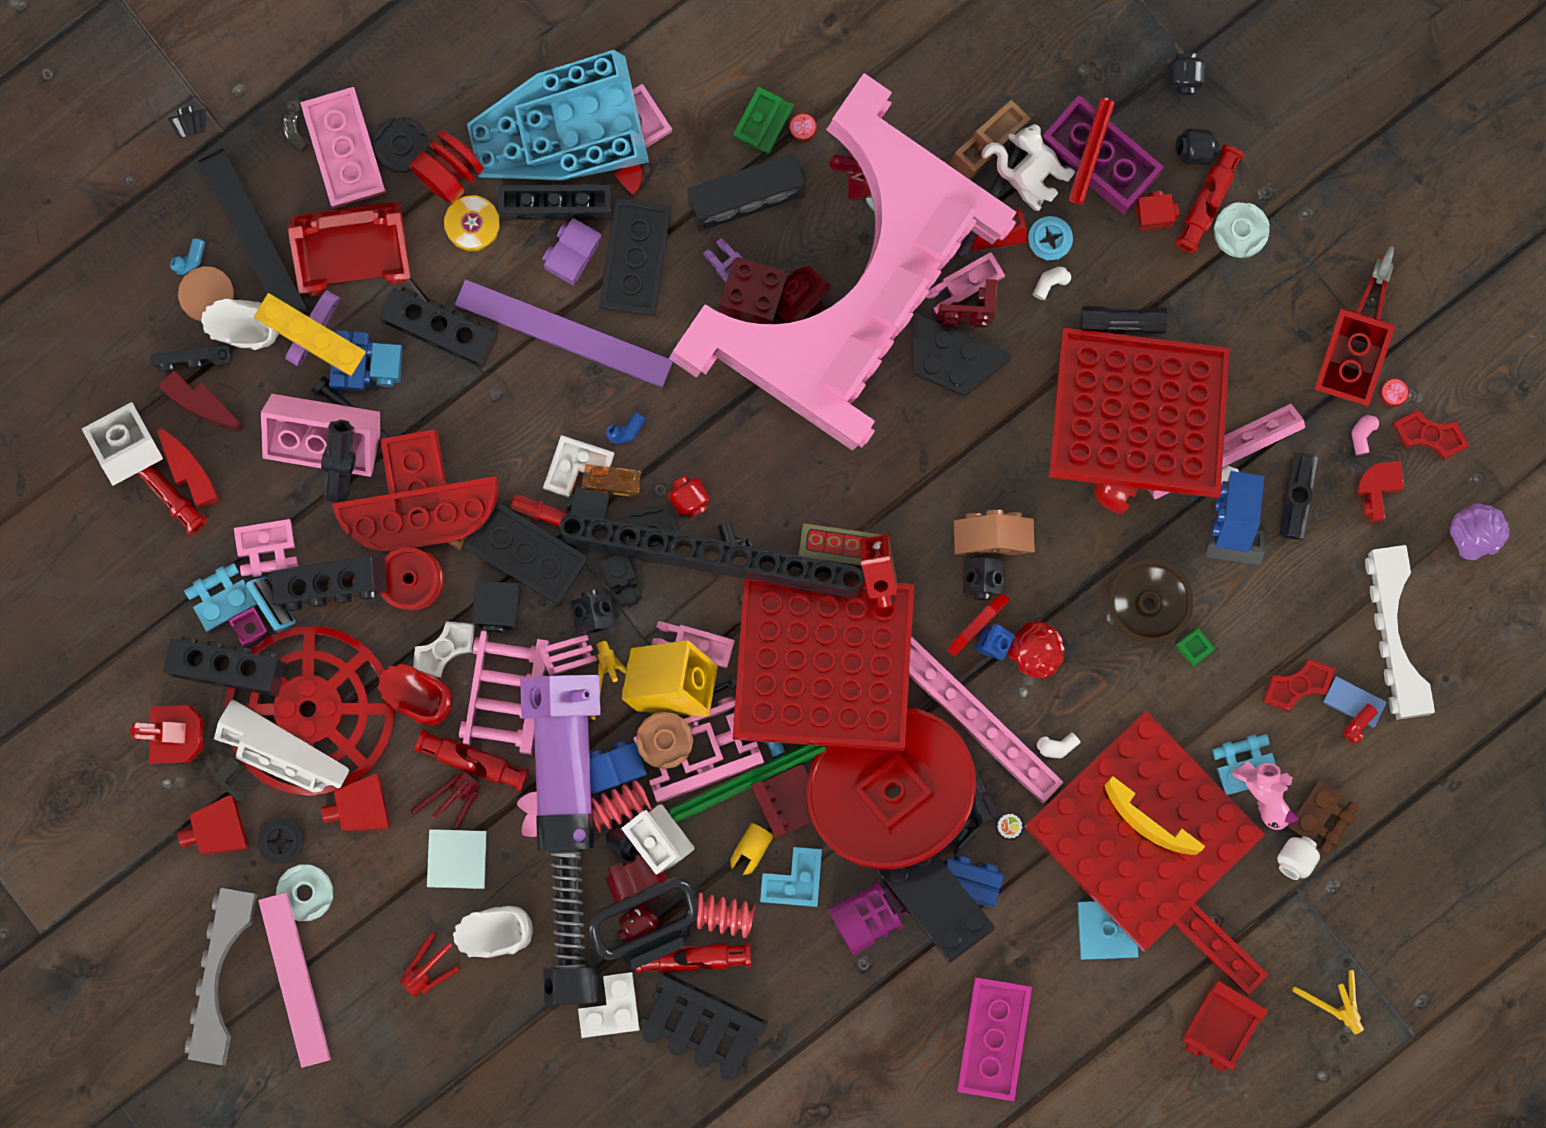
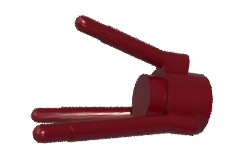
M462 771L459 776L455 774L446 784L411 809V813H417L451 788L452 794L432 815V818L437 819L457 797L462 801L467 797L452 827L453 830H458L472 802L479 795L476 789L480 785L469 774Z

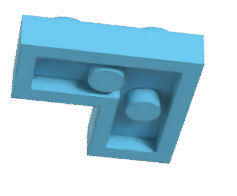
M793 847L791 876L763 873L760 902L817 907L822 849Z

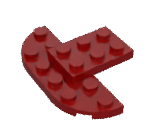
M428 430L380 439L389 490L388 495L332 504L336 518L343 530L363 546L373 550L394 551L402 547L416 548L452 542L473 534L488 520L498 496V476L446 485L437 430Z

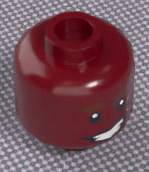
M638 905L619 918L618 923L622 929L617 933L624 942H628L657 929L661 923L648 906L643 908Z

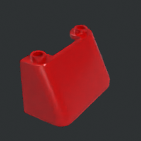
M384 202L305 213L293 216L289 220L288 233L299 294L306 293L307 296L320 295L323 293L322 289H325L328 284L383 277L384 280H389L390 284H401L406 282L407 278H411L400 202Z

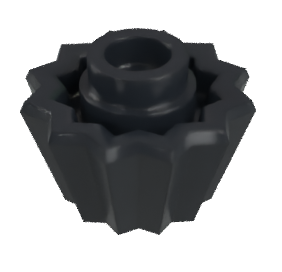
M193 106L177 109L178 115L168 118V122L179 138L205 132V109L194 111Z

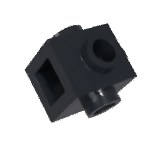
M987 557L964 559L963 593L973 594L975 600H991L992 595L1003 594L1004 561Z
M598 590L582 592L581 598L571 601L576 634L599 633L616 627L610 594H598Z

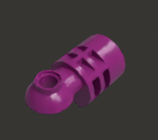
M877 880L871 883L872 888L866 891L862 888L857 891L858 896L852 899L848 896L827 908L853 956L875 945L877 938L881 936L884 939L889 937L888 932L896 928L899 931L904 928L900 918L907 915L908 912L888 887L882 889Z

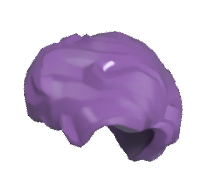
M1477 503L1455 514L1451 521L1450 534L1462 558L1477 560L1483 555L1498 553L1509 537V528L1502 511L1490 505Z

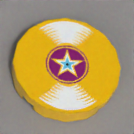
M477 195L464 196L447 209L444 217V227L449 240L457 248L465 251H480L489 246L490 243L492 244L497 238L500 230V218L495 206L487 199Z

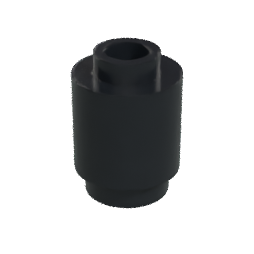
M615 826L610 829L606 835L609 850L626 861H634L635 857L640 855V853L621 829L624 826Z

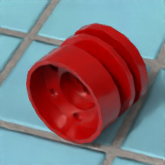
M441 130L436 136L443 146L433 140L429 142V146L435 156L432 157L425 152H420L409 164V167L431 191L448 204L453 205L465 192L458 180L461 178L472 184L475 179L468 169L476 175H481L484 167L477 160L475 154L462 141Z

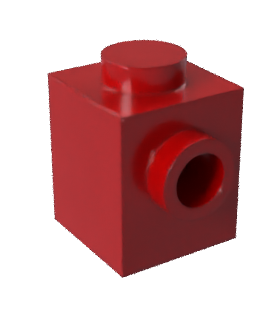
M1163 191L1148 193L1147 197L1138 198L1135 204L1139 231L1173 227L1175 219L1179 218L1178 203L1173 202L1172 194L1164 195Z

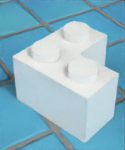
M633 973L603 976L607 1005L578 1009L582 1038L640 1031Z

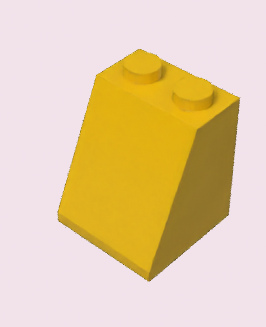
M688 640L631 648L629 661L627 662L625 683L622 689V700L637 712L658 713L665 711L677 715L708 717L710 715L718 665Z

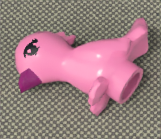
M1246 761L1244 764L1233 769L1231 775L1244 781L1258 800L1257 804L1261 812V819L1266 826L1274 830H1281L1290 823L1297 822L1299 818L1283 800V793L1288 789L1286 785H1291L1293 777L1289 776L1288 773L1280 775L1281 770L1275 764L1264 763L1255 768L1250 762Z

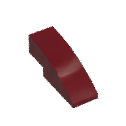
M173 371L158 385L172 401L190 414L222 428L241 431L244 428L202 383L193 390Z

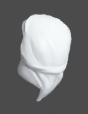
M223 299L215 301L211 306H206V312H202L201 322L203 323V329L205 333L210 335L211 339L239 348L257 350L268 347L275 342L279 335L276 331L254 319V315L262 304L260 302Z
M502 906L474 912L463 917L461 923L455 926L456 932L453 933L454 943L458 946L461 953L465 952L468 957L490 958L504 954H515L517 951L526 948L531 942L533 925L528 914L520 907Z

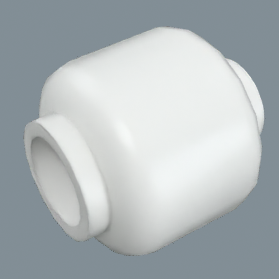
M1302 836V838H1290L1277 857L1280 871L1294 880L1307 878L1320 860L1316 843L1305 836Z

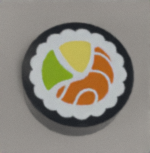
M1006 812L998 817L995 823V830L1001 839L1013 841L1022 835L1024 822L1018 814Z

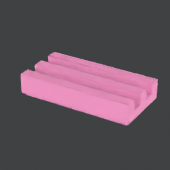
M587 634L545 646L539 650L550 676L597 661L595 655L591 656L592 646H587L586 641L589 640ZM579 645L578 649L561 653L555 656L550 657L548 654L568 647ZM581 654L584 659L554 667L552 664Z

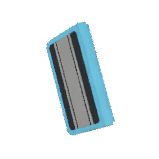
M268 577L257 578L246 583L248 590L276 633L287 630L296 623L290 611H285V606L274 605L272 582Z

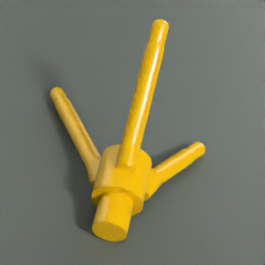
M607 641L599 642L596 645L599 652L597 657L599 660L600 693L605 673L609 672L612 681L617 682L615 669H619L625 675L627 672V668L615 657L613 650L609 649ZM590 716L591 720H595L596 716Z
M1353 970L1348 971L1349 997L1342 983L1338 985L1344 1003L1339 1009L1328 1005L1297 987L1292 988L1294 993L1330 1012L1339 1020H1343L1346 1026H1350L1353 1034H1358L1364 1030L1360 1023L1361 1017L1357 1011Z

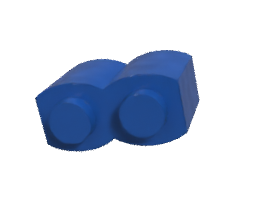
M625 740L612 745L613 751L603 754L601 750L589 753L590 784L593 796L623 784L631 783L632 780L647 777L636 743L629 744V741Z

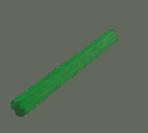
M804 744L670 807L669 813L673 820L678 823L750 789L751 785L759 781L764 782L815 758L816 755L824 752L826 747Z

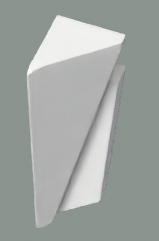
M235 700L230 701L218 721L214 739L238 747L236 759L311 792H320L328 785L340 788L348 775L349 769Z

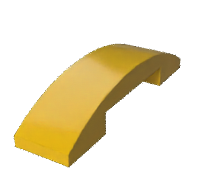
M1112 776L1104 785L1111 802L1120 815L1148 840L1166 849L1189 855H1197L1205 847L1183 829L1178 831L1175 836H1172L1129 802L1136 793Z

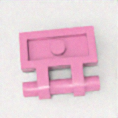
M290 519L234 528L238 556H250L251 564L240 565L242 576L253 575V577L262 576V573L298 567L296 556L285 558L284 550L295 548ZM275 552L276 560L260 562L259 554Z

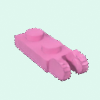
M990 252L944 278L942 283L929 290L926 297L927 299L935 298L946 289L950 293V298L938 303L934 307L937 314L940 304L958 305L979 293V287H984L986 279H997L998 282L1005 278V274Z
M658 621L656 628L663 632L677 634L675 642L688 640L718 666L728 667L735 640L683 625L679 627ZM653 638L651 645L671 642L660 638Z

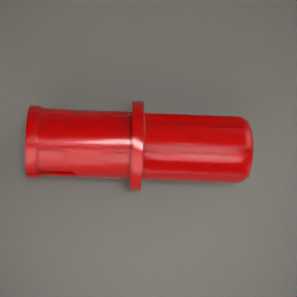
M519 494L514 495L510 505L511 510L533 517L535 522L541 520L558 527L561 519L567 515V511L546 505L544 500L538 502Z

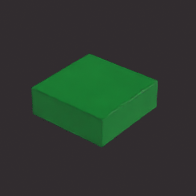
M1198 627L1175 645L1192 667L1215 650V647Z

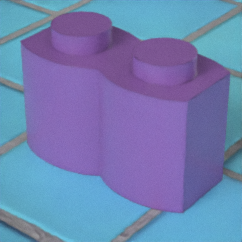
M572 218L569 224L567 222L563 223L557 234V237L560 238L555 247L549 246L543 256V260L546 261L544 264L545 270L574 286L600 245L602 234Z

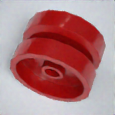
M402 547L391 551L385 557L387 592L380 594L389 604L404 610L420 611L430 607L439 599L444 588L445 574L440 562L432 554L413 547ZM412 574L414 576V581L411 584L407 583V579L410 578Z

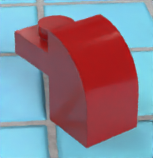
M1401 461L1376 464L1359 478L1355 486L1354 496H1366V500L1362 502L1364 517H1368L1369 524L1381 523L1385 519L1382 495L1400 493L1404 489Z

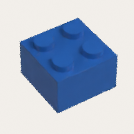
M1230 471L1228 480L1222 481L1220 497L1216 498L1215 512H1218L1217 519L1214 520L1212 536H1217V548L1249 553L1260 524L1264 476Z

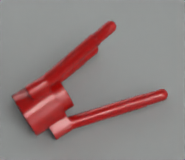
M432 932L411 964L403 971L404 976L399 980L403 987L414 997L420 992L425 995L431 988L460 970L456 966L427 983L430 978L426 973L452 947L450 943H447L422 969L420 967L415 969L436 937V932Z

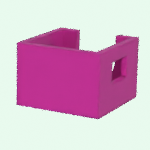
M254 607L229 620L243 647L269 635L265 624ZM248 623H253L256 626V630L252 634H248L245 631V626Z

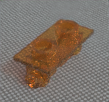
M585 464L582 489L603 493L613 491L614 495L630 496V498H633V495L639 496L641 471Z

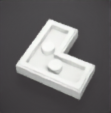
M561 435L543 489L569 497V494H572L579 472L606 480L615 453Z

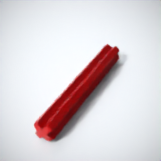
M1101 98L1073 183L1069 201L1074 204L1082 205L1112 114L1114 101L1107 98Z

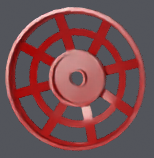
M319 626L293 627L279 633L277 632L262 640L251 649V654L260 655L262 650L281 639L304 634L303 651H296L279 658L285 664L303 659L302 676L295 677L289 681L283 677L279 694L275 698L274 704H258L260 694L251 692L249 704L243 706L260 716L274 715L275 721L280 728L314 747V743H319L329 738L340 748L329 755L330 758L339 761L347 755L358 766L354 772L347 775L340 788L357 782L382 757L394 728L395 710L386 701L385 704L368 703L364 685L355 671L367 660L373 666L378 677H380L385 669L370 649L344 632ZM315 634L339 639L351 645L359 652L349 662L345 663L342 659L332 654L315 651ZM314 659L329 662L340 670L328 681L314 676ZM347 678L351 680L356 689L359 703H342L341 696L336 689ZM227 689L224 711L230 701L233 700L236 689ZM305 702H313L316 705V712L311 717H304L301 714V706ZM359 715L356 728L350 739L347 740L337 730L342 716ZM368 715H385L380 739L371 755L366 759L355 746L364 733ZM231 745L235 754H237L238 747ZM241 761L246 769L261 782L289 794L315 796L329 794L340 789L333 785H328L320 792H311L300 786L280 782L266 775L259 768Z

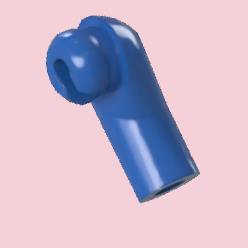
M634 412L627 425L609 426L606 430V436L610 442L615 444L631 442L636 438L646 418Z

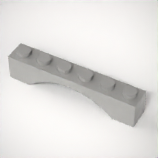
M220 888L219 894L215 893L212 910L216 911L214 922H209L207 929V939L211 940L209 950H204L201 967H205L203 979H198L196 996H200L198 1008L193 1007L190 1024L194 1025L192 1036L187 1037L185 1044V1053H189V1060L226 1065L231 1036L224 1024L219 1007V976L224 959L232 944L253 923L258 898L257 894Z

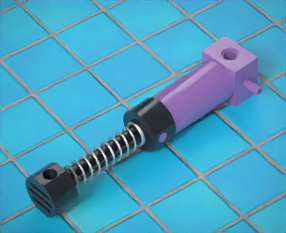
M599 675L521 678L522 719L534 718L538 815L536 816L537 850H549V853L555 856V862H552L551 865L555 867L556 873H553L551 876L556 878V884L552 886L556 890V895L552 899L557 901V907L553 908V911L557 912V918L553 922L557 923L558 929L554 930L553 933L558 935V940L554 942L558 946V952L554 955L559 957V963L553 968L543 969L544 1004L598 1002L597 966L581 964V961L585 960L584 957H581V950L585 949V947L581 946L580 939L585 936L580 934V928L584 926L583 923H580V916H583L584 913L579 912V905L583 904L579 900V894L583 891L579 889L578 883L583 880L578 878V871L582 870L581 867H578V860L582 858L579 855L583 852V849L594 848L588 716L600 715Z

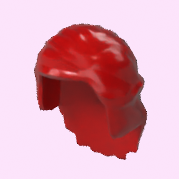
M399 664L396 667L389 666L387 670H383L379 677L378 690L381 691V698L389 703L394 710L412 718L417 724L434 726L449 716L453 705L451 690L431 674L419 671L413 666Z

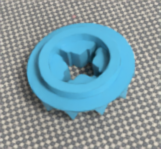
M1043 217L1037 220L1029 231V247L1035 253V256L1046 261L1059 260L1069 252L1072 246L1073 234L1071 228L1064 220L1058 217ZM1046 228L1052 236H1059L1054 242V249L1050 246L1049 242H1042L1046 238Z

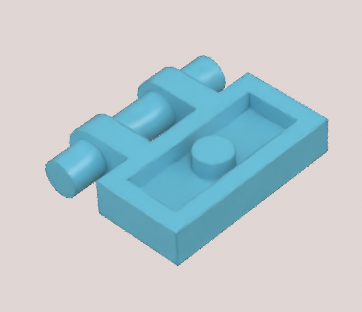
M234 563L225 568L222 566L216 569L215 574L204 580L198 579L194 581L193 586L184 590L189 600L200 595L203 602L193 608L207 633L229 622V620L243 612L258 606L244 580L233 585L230 577L239 573ZM222 582L225 590L211 597L207 590Z
M1255 734L1246 737V740L1231 743V741L1222 743V747L1212 749L1215 760L1225 757L1227 766L1217 768L1222 789L1227 795L1249 790L1244 781L1231 775L1236 767L1244 764L1246 761L1250 762L1255 768L1264 763L1275 764L1273 753L1263 756L1260 753V747L1270 745L1267 734L1257 737ZM1246 751L1250 752L1252 759L1237 763L1235 754Z

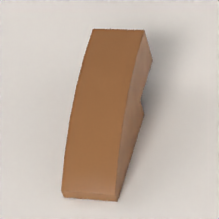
M1012 100L1009 101L981 126L971 139L954 153L949 164L971 180L996 156V154H992L986 159L982 157V151L986 145L999 143L1005 147L1011 141L1007 136L1009 134L1016 135L1029 123L1031 118Z

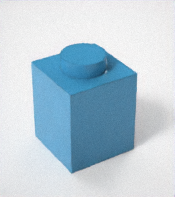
M373 343L370 378L376 382V385L393 387V383L401 382L403 361L401 345Z

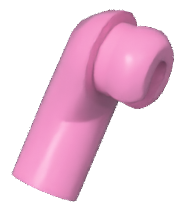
M1365 415L1359 419L1352 429L1351 435L1356 456L1370 453L1367 437L1373 430L1378 429L1379 421L1377 417Z

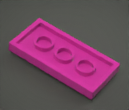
M975 977L957 1092L1008 1101L1015 1100L1032 987Z

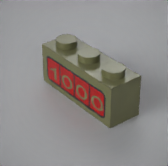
M803 523L798 556L855 566L863 573L860 539L881 534Z

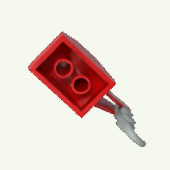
M1393 246L1388 247L1384 258L1379 256L1372 277L1357 311L1340 309L1315 390L1369 406L1395 329V324L1380 320L1387 282H1389L1394 267L1392 264ZM1376 281V283L1380 284L1374 315L1370 317L1362 314Z

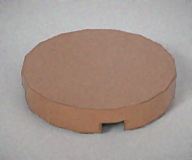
M202 266L193 269L184 276L179 285L178 299L181 308L190 318L201 321L202 312H206V306H211L218 300H234L235 290L231 280L223 271L215 267Z
M663 711L654 713L644 719L637 731L636 744L638 752L645 762L654 767L667 769L676 767L686 760L691 752L693 736L691 728L683 718L675 713Z

